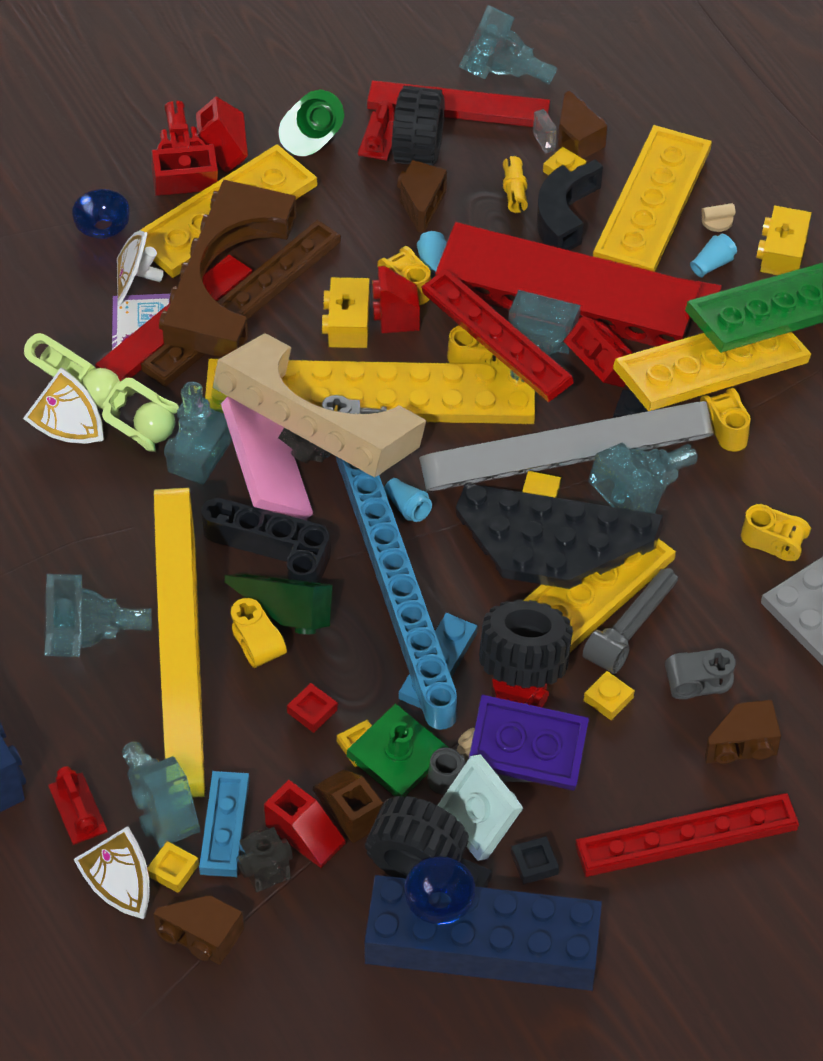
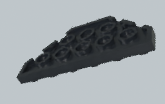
M465 483L456 505L458 519L463 525L466 524L472 532L473 539L484 554L489 555L493 560L496 570L502 578L571 589L582 584V578L595 572L601 575L624 564V559L638 552L644 555L654 550L663 526V515L468 483Z

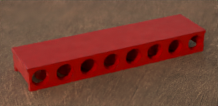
M455 222L435 272L436 276L446 268L488 304L573 326L578 323L581 317L571 316L567 311H574L594 320L606 319L614 324L606 326L617 337L655 347L674 342L667 341L661 338L660 335L671 336L676 341L684 339L691 319L685 311L686 305L689 300L698 298L701 286L700 283L458 222ZM475 287L484 288L488 290L490 294L481 293L477 291ZM505 295L515 296L519 298L521 301H512L508 299ZM536 303L546 304L552 309L540 308ZM629 327H637L645 333L633 332Z

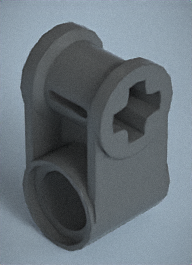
M723 648L693 653H677L668 657L664 663L671 694L675 699L681 700L690 699L695 696L722 694L731 689L734 683L735 658L730 651ZM718 657V664H715V658ZM720 678H723L722 684L720 685L719 680Z

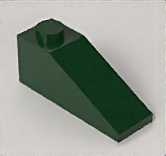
M249 573L225 575V583L245 598L257 600L264 612L280 625L295 627V633L316 634L317 628L330 626L331 584Z

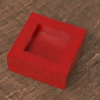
M312 683L287 705V713L313 733L338 710V702Z

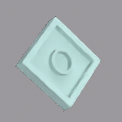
M481 754L470 756L437 805L451 813L465 827L464 830L469 836V842L466 847L477 861L489 858L523 809L515 794L507 788Z

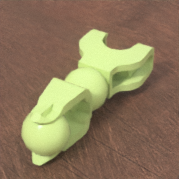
M34 334L27 340L24 347V355L30 362L52 377L56 375L61 367L65 369L88 390L97 408L103 409V419L137 441L147 451L156 452L155 443L165 441L172 435L175 427L174 414L182 412L178 404L159 396L133 378H125L120 381L113 371L106 368H96L44 334ZM44 343L49 345L42 352L40 359L37 358L35 355L36 347ZM134 393H139L152 402L143 404L136 411L133 419V429L119 420V408L126 405L127 396L131 397Z

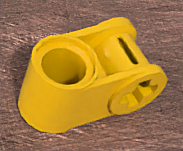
M404 246L398 254L388 259L381 258L378 260V266H386L417 285L419 305L425 304L430 300L423 294L421 286L431 280L430 269L415 255L411 248Z
M456 326L450 331L447 351L449 363L504 364L497 357L496 361H493V354L461 326Z
M729 388L726 390V393L713 397L708 395L702 396L700 401L707 402L713 431L719 445L723 449L732 452L744 449L748 443L751 418L743 406L736 389Z
M756 504L749 507L746 511L741 538L751 548L775 555L785 561H796L802 553L800 546L803 539L809 536L811 527L800 517L788 515L767 505ZM794 526H796L795 532L792 531V528Z
M242 598L231 607L232 632L253 668H257L287 653L282 635L272 624L257 600Z

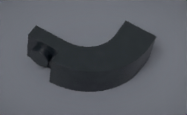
M596 159L585 165L578 166L572 172L562 165L555 169L543 182L538 195L537 229L544 244L569 251L582 244L583 222L570 210L569 206L601 188L603 166Z

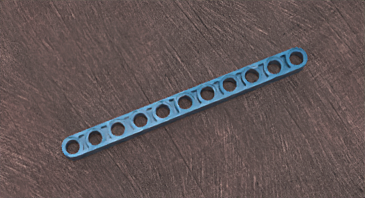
M336 456L425 720L429 726L435 729L450 728L457 720L456 689L379 475L374 478Z

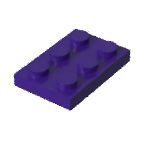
M482 695L468 759L470 756L481 754L496 774L574 791L577 786L589 718Z

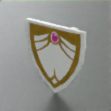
M141 230L135 232L127 240L117 257L118 304H121L135 276L157 282L162 280L163 270L150 266L157 255V251L153 247H146L144 250L147 232Z
M61 367L23 419L44 434L61 441L84 444L103 441V424L95 401L88 390L74 376Z
M127 826L73 860L93 891L106 903L125 914L144 919L149 903V875L146 861L138 842Z

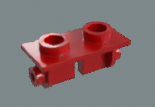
M383 101L378 104L376 112H372L358 151V156L388 160L392 149V131L395 109L390 101Z
M68 766L60 768L57 771L56 782L49 784L48 787L72 844L75 845L107 833L108 830L83 773L77 774L76 771L71 770Z

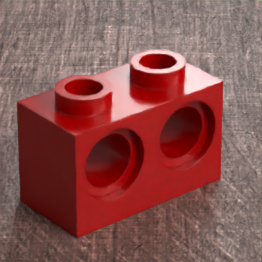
M582 316L563 342L603 383L624 388L626 384L615 372L613 365L616 358L633 354V352L603 322Z

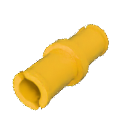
M510 156L511 166H509L507 158L503 161L505 174L503 189L507 193L508 209L511 212L520 213V203L523 211L528 206L525 192L528 184L526 177L523 175L522 160L519 157Z

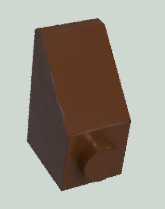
M412 160L407 170L400 173L397 188L401 189V204L420 233H425L446 193L447 170Z

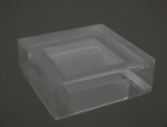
M544 109L535 111L533 134L545 154L553 152L556 148L557 128Z

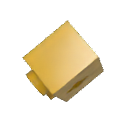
M774 205L772 217H765L762 236H767L766 240H760L756 258L762 259L760 272L781 275L800 269L812 212Z
M331 277L330 290H324V310H329V315H322V334H328L329 347L367 348L370 304L369 278Z

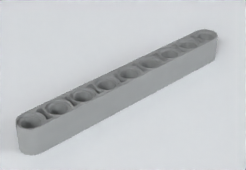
M700 401L423 455L419 459L426 491H437L463 486L465 483L473 484L525 474L528 471L535 472L695 441L714 435L707 402Z

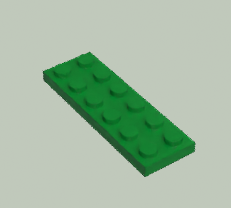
M823 263L689 300L685 311L720 353L823 323Z

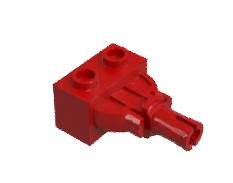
M173 101L165 104L169 140L166 129L161 130V142L156 150H152V176L155 196L201 192L217 182L218 168L214 144L206 145L198 137L196 127L194 126L191 127V138L189 137L184 111L185 106L182 101H176V114Z

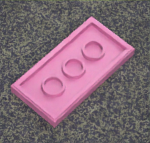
M227 396L221 403L253 507L307 521L313 514L285 428Z

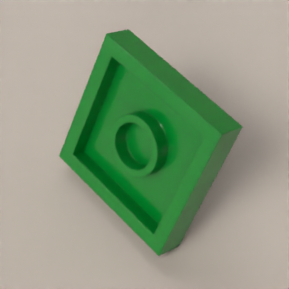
M395 703L347 749L346 756L353 762L355 761L357 766L394 797H405L428 775L432 754L440 748L449 747Z

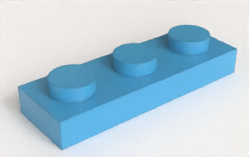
M446 613L435 633L452 677L476 637L478 626ZM409 674L399 690V699L421 708Z
M212 771L199 865L200 875L237 877L250 782L249 773Z

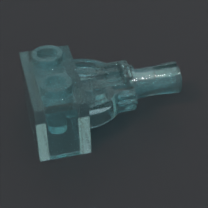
M487 5L466 47L459 67L483 79H486L489 72L499 75L512 74L518 78L526 73L550 85L557 67L533 57V48L524 45L522 39L510 30L515 17Z
M518 290L509 310L508 322L548 356L555 352L569 354L571 349L563 341L578 323L581 305ZM512 370L510 371L511 377L518 381L520 377Z
M188 382L184 385V389H181L183 402L177 410V417L180 418L178 421L179 430L175 438L168 440L164 449V456L167 459L168 472L204 485L232 442V438L224 413L210 407L208 399L202 396L203 389L199 383Z
M622 442L596 454L588 482L612 507L655 514L660 498L668 484L676 481L679 469L697 462V453L694 448L691 449L689 444H685L668 453L666 450H658L657 448L648 452L644 450H629Z
M46 574L44 594V656L80 657L81 647L95 645L103 638L116 639V632H119V629L151 631L152 609L120 608V605H117L116 599L103 598L95 591L82 588V575Z
M139 742L127 744L123 748L122 754L130 768L127 775L131 786L134 788L131 789L133 799L139 810L143 809L144 815L139 816V821L145 836H153L159 848H162L167 841L174 843L201 832L187 776L175 757L172 756L159 762L158 759H152L150 755L146 754Z

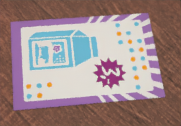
M170 294L126 295L121 304H118V296H113L112 350L167 306Z

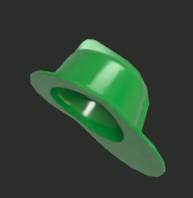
M322 89L310 91L303 96L280 122L278 132L280 142L284 148L293 155L298 156L312 155L320 150L339 131L343 124L345 114L343 104L339 98L330 91Z

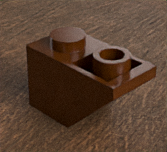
M569 90L564 94L558 145L585 159L606 147L607 124L603 118L591 111L582 99H578Z
M773 701L737 703L708 737L705 753L706 763L718 762L727 764L740 759L754 758L756 760H763L776 756L781 734Z
M343 769L313 786L314 793L352 843L370 833L383 802L363 776Z
M211 895L159 907L153 913L156 932L164 941L170 944L179 943L188 948L198 959L202 961L211 960L221 965L244 931L242 911Z

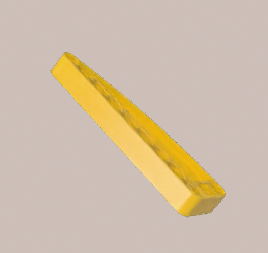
M190 488L154 490L156 574L168 799L205 797L196 546Z

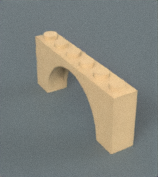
M266 333L217 361L213 382L214 389L374 478L420 448L426 420L399 405L379 413L350 414L319 407L297 396L281 379L286 375L291 347Z

